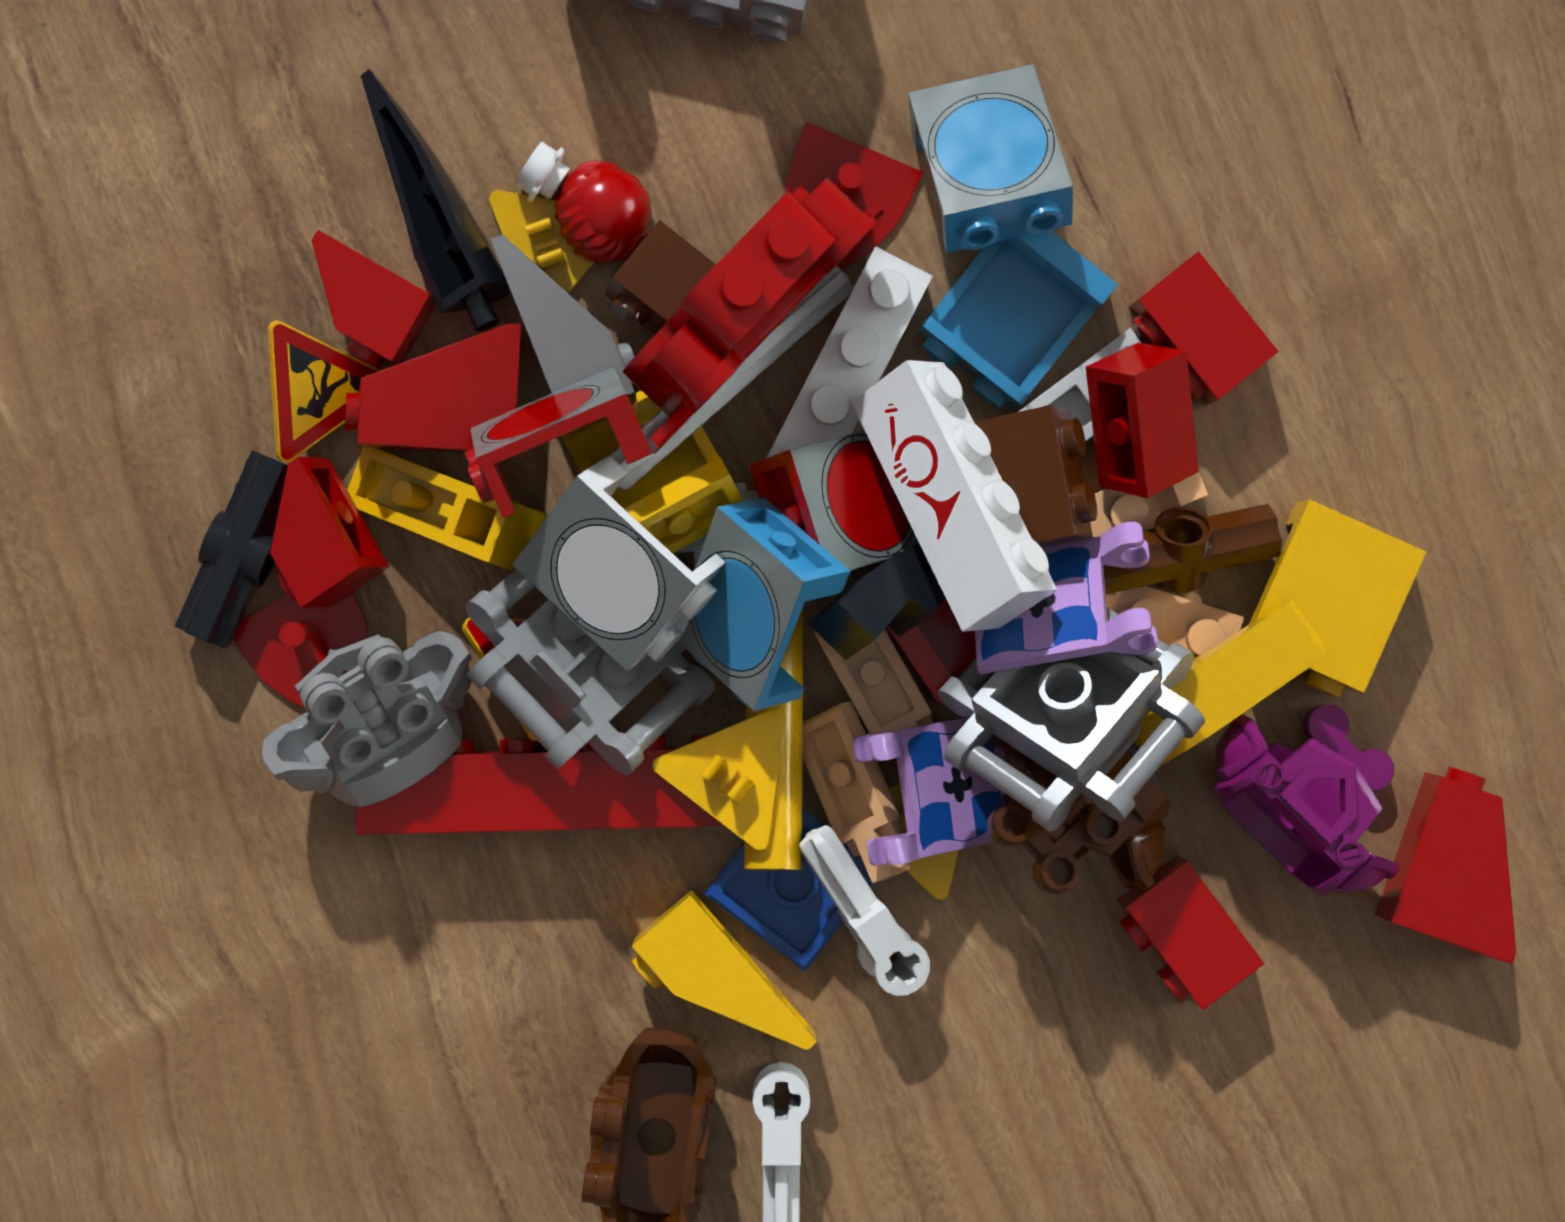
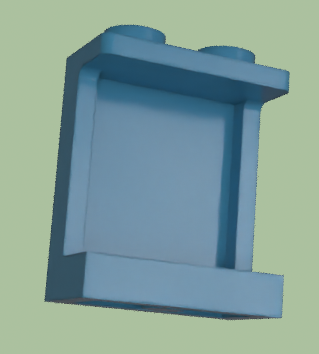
M1053 232L1044 235L1028 234L994 242L992 245L981 250L930 316L922 323L917 333L924 337L926 341L921 348L936 362H944L949 370H952L958 364L976 380L971 385V388L996 409L1001 410L1005 404H1008L1011 408L1017 410L1023 405L1032 390L1118 284Z

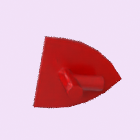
M807 122L793 155L786 180V193L792 194L797 188L802 186L811 194L828 178L862 212L867 211L875 202L883 209L884 215L837 265L838 268L844 270L870 254L875 246L877 247L895 229L911 202L923 172Z
M352 592L331 607L300 608L296 601L287 594H284L244 618L237 628L233 640L243 657L263 682L288 701L304 708L295 685L327 657L330 649L338 650L365 640L369 636L366 619L354 592Z

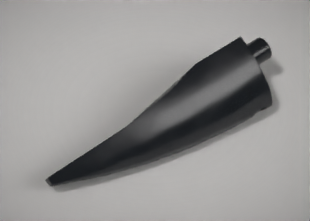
M368 69L360 76L404 216L413 255L440 313L466 310L476 332L487 330L500 321L491 303L504 298L510 293L503 270L465 200L435 153L380 80Z

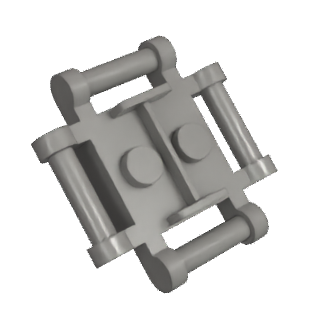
M517 569L511 572L490 592L482 590L467 602L466 611L470 619L496 647L475 664L466 676L479 689L486 686L546 748L548 752L544 757L557 771L584 745L589 743L616 771L624 775L631 774L643 762V752L691 705H702L715 691V686L710 676L702 668L689 664L681 655L686 648L678 641L659 661L655 662L650 656H647L627 672L550 600L545 602L517 627L508 617L507 611L535 587ZM660 674L671 685L672 689L625 734L618 732L609 722Z
M1106 607L1108 621L1119 615ZM1158 639L1157 648L1148 654L1134 656L1131 654L1106 652L980 675L977 669L975 658L958 678L950 677L937 691L941 701L950 710L961 717H969L949 742L945 750L944 759L961 772L970 769L1032 811V820L1049 832L1054 831L1064 822L1073 802L1081 793L1093 800L1097 807L1109 817L1120 822L1124 821L1136 806L1133 799L1182 739L1184 737L1193 738L1205 723L1204 716L1193 704L1170 690L1171 686L1178 685L1186 677L1192 667L1195 655L1178 643H1173L1169 646ZM1152 711L1163 718L1161 724L1114 780L1106 777L1105 775L1142 731L1141 722L1149 712ZM994 734L1057 776V778L1048 789H1045L984 748V744Z

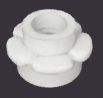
M541 142L524 165L514 185L529 194L527 198L529 202H534L540 194L551 200L571 169L561 162L565 155L564 148L560 147L556 151L544 142Z

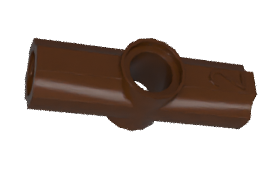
M1269 504L1208 517L1196 509L1186 507L1171 508L1163 511L1157 517L1154 528L1143 530L1144 540L1149 545L1150 553L1149 562L1146 565L1138 568L1103 565L1105 595L1156 584L1166 591L1176 593L1191 592L1205 583L1207 572L1279 557L1282 539L1279 534L1277 517Z

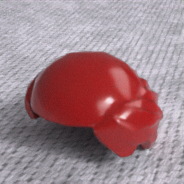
M598 160L585 161L566 176L555 199L556 211L554 216L560 224V235L566 239V245L573 246L575 255L583 256L585 260L596 263H609L628 259L649 233L648 224L652 209L649 193L640 180L614 163Z

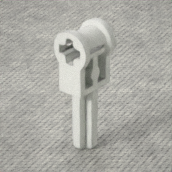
M827 825L818 829H812L805 834L806 837L800 842V851L837 906V913L858 943L857 958L860 965L871 976L875 977L876 982L887 993L895 996H904L917 991L926 982L930 973V959L927 951L917 941L910 938V935L897 924L888 908L875 896L834 830ZM895 953L897 960L891 963L889 957Z
M777 1061L769 1063L760 1069L754 1079L752 1089L754 1111L762 1122V1222H800L801 1122L809 1112L811 1100L808 1081L802 1070L793 1063ZM777 1082L788 1083L789 1092L794 1094L788 1097L787 1107H775L773 1097L768 1096L774 1093L775 1083Z

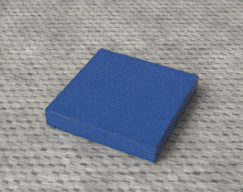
M802 808L803 840L806 837L805 834L809 831L825 825ZM744 841L704 893L803 971L808 969L843 923V920L836 911L838 910L837 906L803 854L802 870H744ZM843 844L871 887L873 883L870 880L861 855L854 857L847 844Z

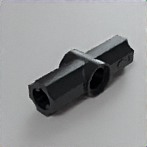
M251 451L226 510H222L216 515L203 539L198 555V561L202 565L175 627L205 642L223 648L230 647L232 640L235 638L234 635L244 618L246 608L255 588H260L264 584L275 564L270 550L288 467L287 464L259 452Z

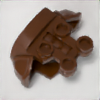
M993 734L987 741L1005 753L1013 755L1021 765L1026 767L1022 773L1045 789H1048L1057 778V776ZM1126 751L1105 776L1114 780L1133 756ZM1151 777L1133 798L1136 806L1124 821L1121 822L1109 817L1097 807L1093 800L1082 793L1073 802L1064 822L1051 832L1032 820V811L1005 793L1001 797L1004 804L993 809L987 819V831L993 841L1001 846L1010 847L1022 844L1036 859L1033 865V879L1037 887L1047 894H1062L1075 886L1080 877V865L1077 860L1090 849L1104 856H1109V861L1125 887L1143 892L1155 883L1152 876L1160 867L1165 855L1162 835L1166 829L1161 821L1169 813L1170 805L1167 796Z
M645 1028L627 1047L619 1064L611 1069L603 1084H600L598 1096H595L590 1128L591 1156L590 1162L586 1164L581 1202L600 1206L602 1222H693L694 1219H697V1212L700 1211L702 1200V1181L712 1112L709 1106L714 1102L716 1079L713 1075L712 1067L702 1050L685 1034L671 1029ZM649 1119H664L674 1128L676 1140L673 1147L666 1153L651 1154L640 1145L638 1131L641 1125Z

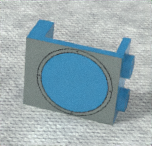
M1034 64L908 92L911 133L916 150L924 151L942 212L943 243L946 253L962 249H983L994 242L1028 234L1044 235L1059 227L1072 225L1073 184Z
M764 497L718 506L695 569L715 554L726 563L710 582L717 589L712 599L691 620L683 615L675 625L683 633L678 642L693 655L699 664L708 668L733 691L739 701L748 705L753 711L800 699L804 687L780 665L804 602L842 593L850 570Z

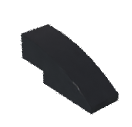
M917 543L891 556L835 597L808 624L846 661L876 640L887 626L899 637L931 616L946 597L920 543Z

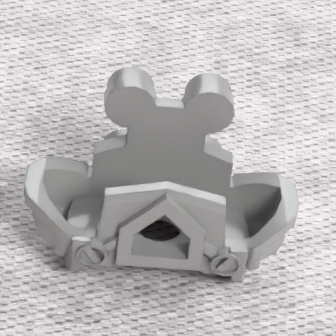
M442 631L429 634L414 643L413 647L408 648L404 652L391 638L380 637L379 634L338 650L330 649L327 657L295 685L306 713L292 720L289 724L281 725L264 739L262 756L266 767L277 780L284 779L299 792L317 791L322 795L329 792L334 798L357 807L371 805L398 794L438 768L461 745L462 723L461 716L457 710L464 706L463 698L472 684L471 680L466 676L470 671L468 664L472 660L470 653L459 638Z

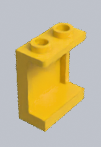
M643 391L628 397L641 427L661 410ZM607 416L562 435L581 473L610 455L619 447ZM702 426L629 490L622 491L617 488L611 496L672 554L707 536L718 506L743 502L721 457L715 451Z
M1310 499L1296 502L1286 523L1292 529L1249 625L1288 600L1293 599L1329 651L1327 656L1305 670V672L1309 673L1305 684L1337 698H1341L1344 689L1364 693L1427 552Z

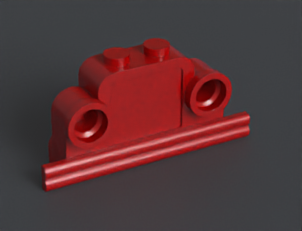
M828 178L811 194L802 186L797 188L792 194L787 192L689 292L667 323L637 353L623 371L641 391L669 416L647 440L653 454H656L688 419L719 390L751 353L875 226L884 215L883 209L876 202L867 211L862 212Z

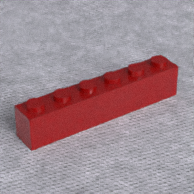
M714 733L693 734L692 743ZM660 735L643 752V762L629 775L616 771L589 743L584 745L557 771L544 757L548 751L546 749L538 750V741H533L530 738L500 739V750L474 751L473 739H461V745L453 754L417 783L380 802L364 807L355 806L356 835L724 825L653 770V761L657 757L683 747H666V735Z

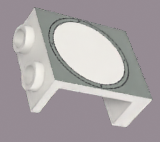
M608 455L576 476L512 566L628 672L647 656H650L655 662L659 661L675 645L683 634L675 625L683 615L691 620L712 599L717 589L710 582L726 562L715 554L693 572L611 497L628 472Z

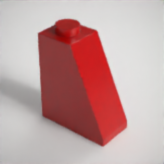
M508 323L362 377L360 379L359 393H346L344 431L357 432L356 447L465 454L466 451L474 448L470 428L517 408L521 324Z
M1450 766L1445 777L1425 772L1394 862L1399 864L1400 871L1392 879H1387L1375 915L1403 927L1512 964L1516 955L1503 798L1483 791L1486 779Z

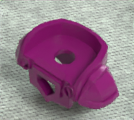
M1318 705L1309 710L1303 720V730L1309 740L1296 751L1278 743H1272L1268 747L1254 720L1243 714L1228 723L1229 726L1222 734L1215 749L1218 763L1215 774L1219 782L1212 788V794L1300 883L1315 894L1324 897L1330 895L1333 891L1339 894L1346 893L1349 890H1367L1377 885L1384 878L1392 879L1400 871L1399 864L1369 853L1362 844L1357 842L1382 810V806L1372 790H1381L1389 785L1394 776V764L1389 755L1379 749H1363L1359 751L1346 738L1349 732V719L1343 709L1336 705Z

